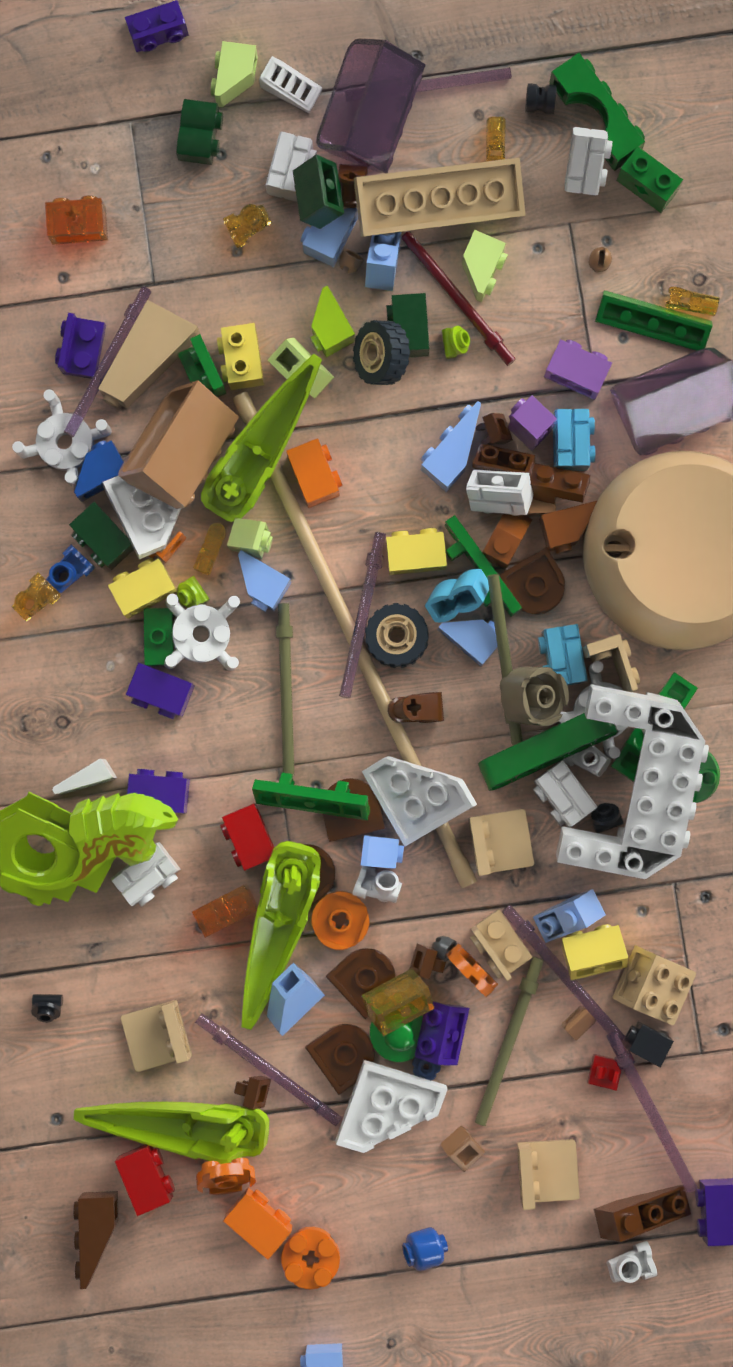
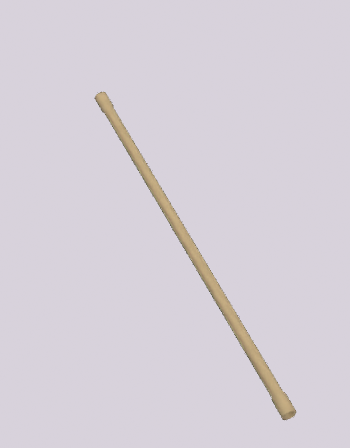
M242 392L233 397V401L242 421L247 425L256 415L257 411L248 392ZM278 461L271 475L273 484L403 761L421 766L402 723L394 722L389 717L388 705L391 701ZM447 822L436 828L461 888L477 882L449 823Z

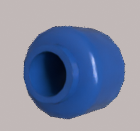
M428 1227L409 1233L406 1237V1242L402 1244V1249L407 1265L409 1267L413 1266L417 1271H424L443 1263L444 1253L448 1252V1245L443 1234L438 1235L434 1228Z

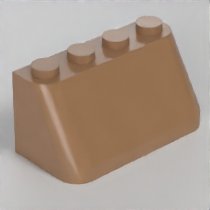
M199 380L176 387L160 403L121 466L118 476L133 487L176 509L186 508L194 500V492L198 485L207 478L209 473L207 470L210 465L221 455L223 443L234 433V425L239 416Z

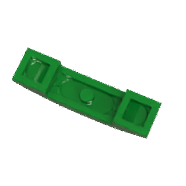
M673 672L657 695L678 700L683 709H685L698 688ZM639 728L633 729L621 748L619 757L615 758L611 765L613 769L632 782L635 781L644 733Z

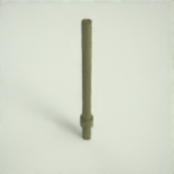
M499 574L488 575L487 578L502 678H504L513 669ZM505 715V722L509 724L511 743L516 745L523 741L521 725L509 721Z
M279 603L276 638L279 639L283 773L295 775L290 638H293V626H290L289 603Z
M533 956L526 978L523 977L519 989H521L475 1119V1123L486 1126L531 996L536 994L539 985L537 979L544 962L540 958Z

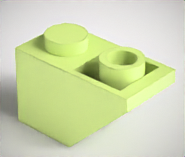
M222 41L221 51H216L215 69H218L217 78H212L211 96H215L218 107H224L254 85L258 60L256 45Z
M474 230L464 252L462 265L476 300L482 302L485 294L491 295L497 281L493 279L496 269L502 270L508 254L504 253L505 242Z
M289 338L278 347L268 361L288 379L311 354L295 338ZM320 364L309 394L314 398L334 379V376L322 364Z
M235 518L227 547L229 550L235 552L242 550L253 557L262 559L264 552L269 553L273 537L266 522Z

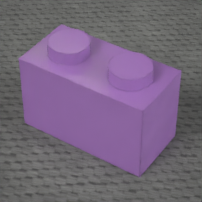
M560 339L544 377L595 400L612 362L608 361V358L602 353L596 351L590 353L581 349L582 346L575 341L566 340L565 342Z
M531 395L526 401L523 398L520 399L511 409L512 413L509 416L508 428L533 451L552 432L557 418Z

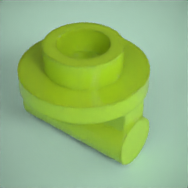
M460 326L441 330L446 359L455 358L457 355L468 351L470 337L466 330Z
M195 576L180 583L177 587L178 601L186 608L204 605L210 600Z

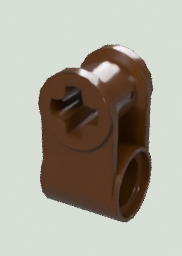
M339 164L338 176L343 207L357 208L354 178L367 176L368 166Z
M442 692L420 693L393 698L388 705L389 717L397 723L444 721Z

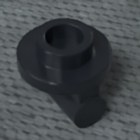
M599 804L591 813L596 833H601L624 824L620 810L615 804Z
M33 994L32 1015L38 1021L45 1023L59 1018L61 1006L63 1005V995Z

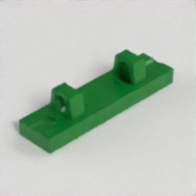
M454 515L445 521L446 529L456 541L455 544L446 549V554L450 560L453 561L464 553L475 569L483 571L486 578L488 575L497 574L458 518ZM499 576L503 607L509 616L512 617L522 607ZM489 591L482 603L485 607L491 604Z
M282 773L278 783L254 780L252 791L256 804L368 821L370 813L368 796L350 793L349 782L337 781L335 791L294 785L293 774Z

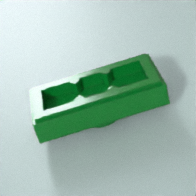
M144 608V665L164 666L166 657L174 652L172 638L173 613L168 608Z

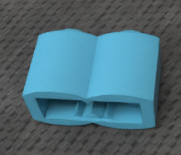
M471 569L462 573L458 579L444 580L435 586L425 604V608L434 622L437 623L449 621L459 612L474 611L482 605L489 591L488 579L481 569Z

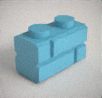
M556 409L553 413L557 418L553 427L554 467L570 471L588 470L590 463H595V445H590V435H594L595 432L594 417H589V409Z
M578 624L544 629L542 637H538L540 654L546 655L547 665H543V667L552 668L557 674H561L567 685L587 682Z

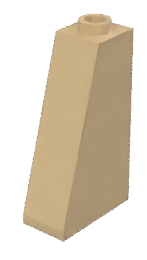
M147 300L98 388L104 396L103 401L115 408H118L119 405L128 408L179 358L178 354L192 345L190 338L200 334L198 326Z

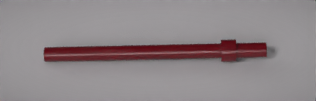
M410 231L404 233L401 239L483 336L486 346L491 351L494 350L507 366L511 365L516 358L503 344L504 339L497 331L493 332Z

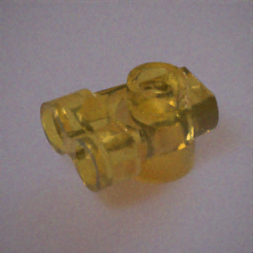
M248 204L242 208L240 214L232 213L223 218L232 241L237 248L249 243L248 239L261 232L272 223L263 204L259 206Z
M39 572L29 580L31 584L28 588L16 595L14 604L11 606L25 621H28L47 604L51 603L53 605L61 597V594ZM29 600H34V606L28 610L26 603Z

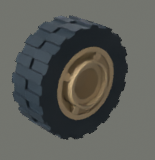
M377 320L366 322L359 329V333L355 337V345L353 346V362L360 379L371 385H393L395 382H399L409 364V340L406 337L405 330L395 322Z
M393 603V605L388 606L387 604L382 606V609H377L373 617L369 618L368 626L365 629V640L369 651L376 660L385 666H390V668H405L409 664L413 665L417 659L424 655V651L428 646L429 632L425 619L415 608L412 609L407 604ZM395 629H401L405 632V638L399 643H394L389 639L390 633Z

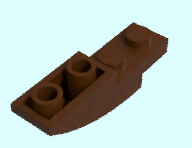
M481 443L472 463V468L475 470L529 473L533 499L555 504L556 498L583 503L590 484L591 475L537 464L533 454Z

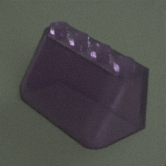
M355 39L345 53L317 134V146L330 154L355 164L368 166V169L375 172L388 173L426 64L387 40Z
M704 348L613 386L610 390L613 402L634 450L639 455H649L655 453L658 448L664 445L681 442L688 435L705 432L712 425L732 421V360L715 348Z

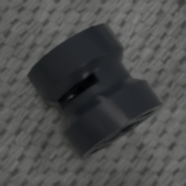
M528 83L525 112L534 113L537 110H542L546 114H554L556 85L539 87L537 84Z

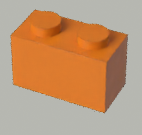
M317 438L286 451L308 508L340 496L338 488L343 485L337 470L331 472L328 461H331L332 458L326 444L321 446Z
M248 1187L226 1213L223 1222L269 1260L289 1236L293 1225L290 1224L291 1219L281 1209L275 1211L267 1204L269 1200L262 1192L257 1189L253 1192Z

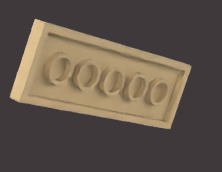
M520 158L354 178L361 237L526 216Z

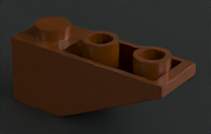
M684 1185L619 1199L594 1209L600 1238L616 1242L628 1240L691 1215Z
M118 1191L83 1192L78 1201L74 1202V1220H78L79 1231H76L74 1236L75 1250H79V1261H76L75 1278L80 1280V1289H86L90 1284L119 1221Z

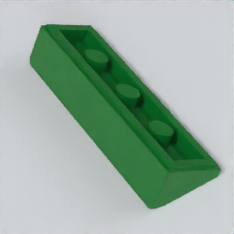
M605 290L595 322L702 353H704L713 327L710 320Z

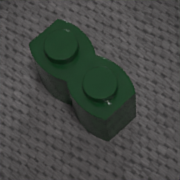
M184 99L176 149L178 161L212 165L213 157H218L220 143L215 138L217 130H222L223 112H219L217 103Z

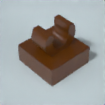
M490 413L482 417L484 423L476 426V431H484L486 429L488 432V437L480 441L481 444L503 445L513 440L504 414Z
M417 943L409 972L419 977L430 979L432 971L444 972L446 962L436 958L437 950Z
M254 1076L249 1077V1081L236 1082L234 1093L245 1096L243 1107L250 1109L265 1107L271 1078Z

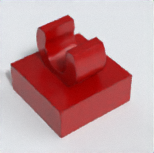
M594 1054L587 1083L617 1091L623 1061Z

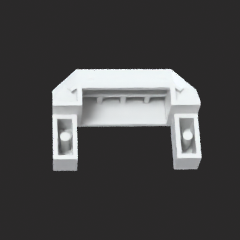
M590 684L585 708L586 718L639 728L644 733L625 828L618 827L617 836H610L562 826L556 851L557 862L647 879L681 857L682 849H687L690 831H686L688 821L693 820L695 816L696 803L693 802L695 791L699 792L701 788L702 774H699L701 762L705 763L707 760L709 746L705 745L704 738L678 700L646 692V695Z

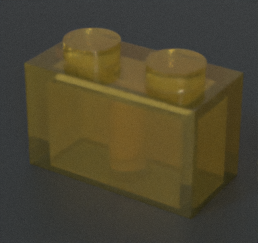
M412 968L361 995L368 1017L383 1036L434 1009L428 986Z

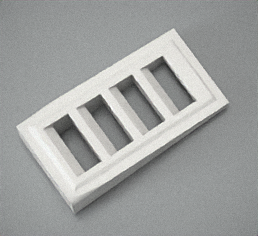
M273 56L259 79L260 88L307 113H310L322 91L321 86ZM277 72V73H279V74H278V76H277V78H276V80H275V82H274V81H272V78L274 77L275 73ZM285 78H288L289 81L285 88L281 87ZM298 83L300 86L294 95L291 91L295 84ZM307 88L310 90V92L306 97L305 101H303L300 98L303 95L305 89Z
M98 759L54 786L52 790L55 794H66L112 781L117 777L106 759Z

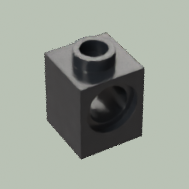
M639 1021L636 1026L632 1025L629 1028L624 1039L627 1042L626 1049L660 1068L674 1042L671 1038Z

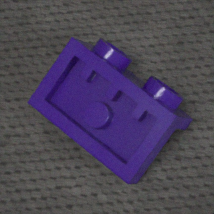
M178 0L125 17L136 53L152 51L158 45L167 42L176 43L189 36Z
M68 313L67 320H63L61 324L62 347L57 348L55 363L62 374L96 380L106 330L105 322L77 318L74 313Z
M427 1000L415 1057L436 1065H458L470 1008Z

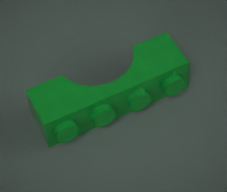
M577 53L551 72L549 84L556 85V93L565 105L574 103L585 104L595 109L601 116L605 131L608 134V141H612L610 159L605 158V160L614 171L624 165L637 146L643 150L645 136L642 130L636 125L633 126L628 119L625 107L621 103H616L611 96L610 87L606 82L599 80L595 74L593 64L588 59H584L580 53Z

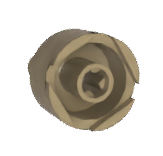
M518 667L511 671L507 677L502 678L499 685L501 702L506 718L518 724L552 725L560 720L563 715L560 714L563 706H567L569 700L565 679L561 674H557L549 667Z

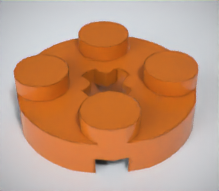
M337 891L329 893L319 900L313 910L311 923L314 933L322 944L331 949L344 950L355 946L363 940L369 928V914L366 905L359 897L352 895L350 892ZM340 912L346 914L345 918L349 920L348 925H342L340 929L335 927L336 922L332 920L333 915L338 916Z
M459 943L446 954L449 960L467 979L475 984V987L485 997L495 990L494 988L498 983Z
M236 1158L231 1163L219 1164L217 1161H208L201 1165L202 1170L196 1175L197 1190L203 1193V1187L209 1188V1193L212 1195L243 1191V1184L249 1182L251 1187L256 1183L255 1168L249 1165L247 1158Z
M304 1227L288 1238L284 1244L281 1256V1263L287 1280L304 1289H318L327 1286L339 1269L340 1250L327 1231L318 1227ZM309 1251H315V1257L319 1258V1261L314 1262L313 1265H307V1261L302 1258L303 1255H308Z

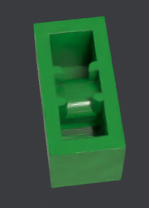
M637 146L621 167L616 181L662 213L678 192L683 179Z

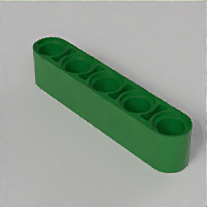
M585 713L483 759L478 763L488 790L493 791L615 736L619 731L615 724L587 719Z

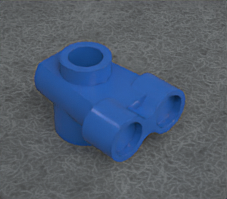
M72 544L62 553L64 555L62 560L50 568L49 576L46 578L59 593L64 592L81 576L85 575L87 577L96 568ZM64 572L69 573L68 579L61 582L60 575Z

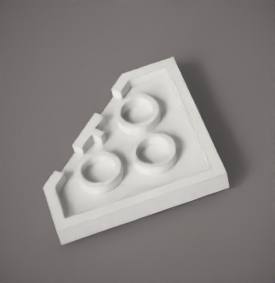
M119 476L104 481L103 488L138 558L142 559L165 549L181 508L176 509L126 483Z
M390 756L379 760L362 771L404 846L411 844L477 805L463 779Z
M364 1060L335 1140L336 1145L365 1153L373 1149L374 1145L388 1138L391 1140L411 1130L412 1126L424 1120L429 1121L437 1117L447 1092V1086Z

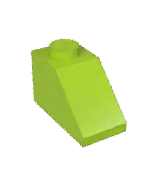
M328 285L322 288L312 322L313 336L310 337L317 352L322 350L326 358L355 342V333Z

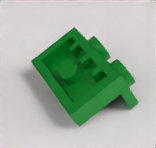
M201 335L190 338L193 347L178 354L190 382L199 380L216 397L227 394Z

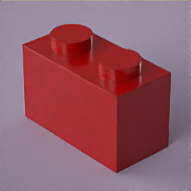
M256 803L222 817L224 823L220 824L225 839H231L235 850L231 851L237 867L242 866L245 871L270 859L275 847Z
M144 1144L117 1157L115 1164L137 1216L170 1203L175 1187L170 1175L165 1176L161 1165L164 1164L159 1148Z

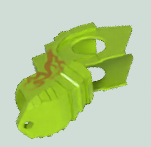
M28 792L24 798L0 810V887L8 893H16L27 897V900L36 906H42L44 903L50 905L53 897L69 902L77 886L97 893L116 857L122 859L129 866L149 861L156 851V845L153 841L156 830L174 828L178 817L171 807L163 804L162 801L154 799V797L145 796L144 794L130 793L120 796L117 793L107 798L102 796L92 802L88 798L77 803L71 813L38 795ZM38 835L44 837L52 844L55 851L51 853L37 852L28 843L27 836Z

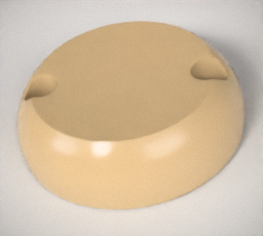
M673 451L654 455L635 463L621 472L599 496L584 533V569L588 584L602 610L617 626L629 635L652 646L672 650L700 649L719 644L733 637V464L711 454L696 451ZM607 552H621V554L614 558L609 556Z

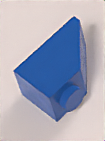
M112 440L109 442L100 441L91 447L92 451L86 453L74 491L81 502L104 491L103 482L118 476L124 460Z

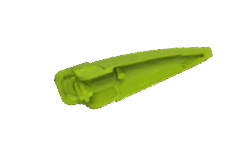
M312 354L268 399L228 447L225 456L219 459L208 474L202 489L201 501L206 508L226 521L234 522L235 518L242 519L254 507L266 486L264 485L265 482L271 477L299 420L322 361L320 357Z
M291 841L279 843L273 849L266 866L247 962L242 1028L252 1030L270 999L272 983L284 972L308 921V912L320 884L321 860L319 853L307 845Z
M165 1101L114 1103L76 1108L73 1120L83 1125L193 1159L200 1158L207 1161H217L219 1164L230 1163L236 1158L260 1155L267 1145L269 1136V1118L266 1113L260 1109H250L232 1104L214 1105Z

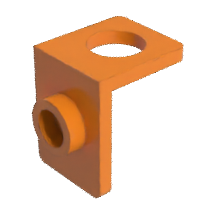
M179 531L162 553L158 551L149 555V557L154 559L157 555L166 563L185 541L186 536Z

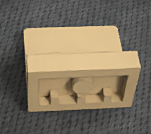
M620 634L587 644L582 648L584 660L591 658L592 663L612 656L623 691L635 692L638 690L637 684H640L639 674L635 667L631 668L628 657L631 656V650L627 640H622Z
M524 809L468 818L477 875H488L493 872L534 865L528 822Z
M500 909L470 928L474 933L470 939L481 954L487 952L491 957L487 963L498 979L504 976L508 982L512 979L511 972L533 958Z
M635 945L628 960V967L624 969L612 998L636 1011L674 1025L696 976V972Z
M177 999L121 1016L136 1072L174 1061L177 1064L182 1063L192 1057Z
M574 1139L517 1142L520 1198L523 1210L535 1209V1202L578 1200L580 1198L576 1142Z

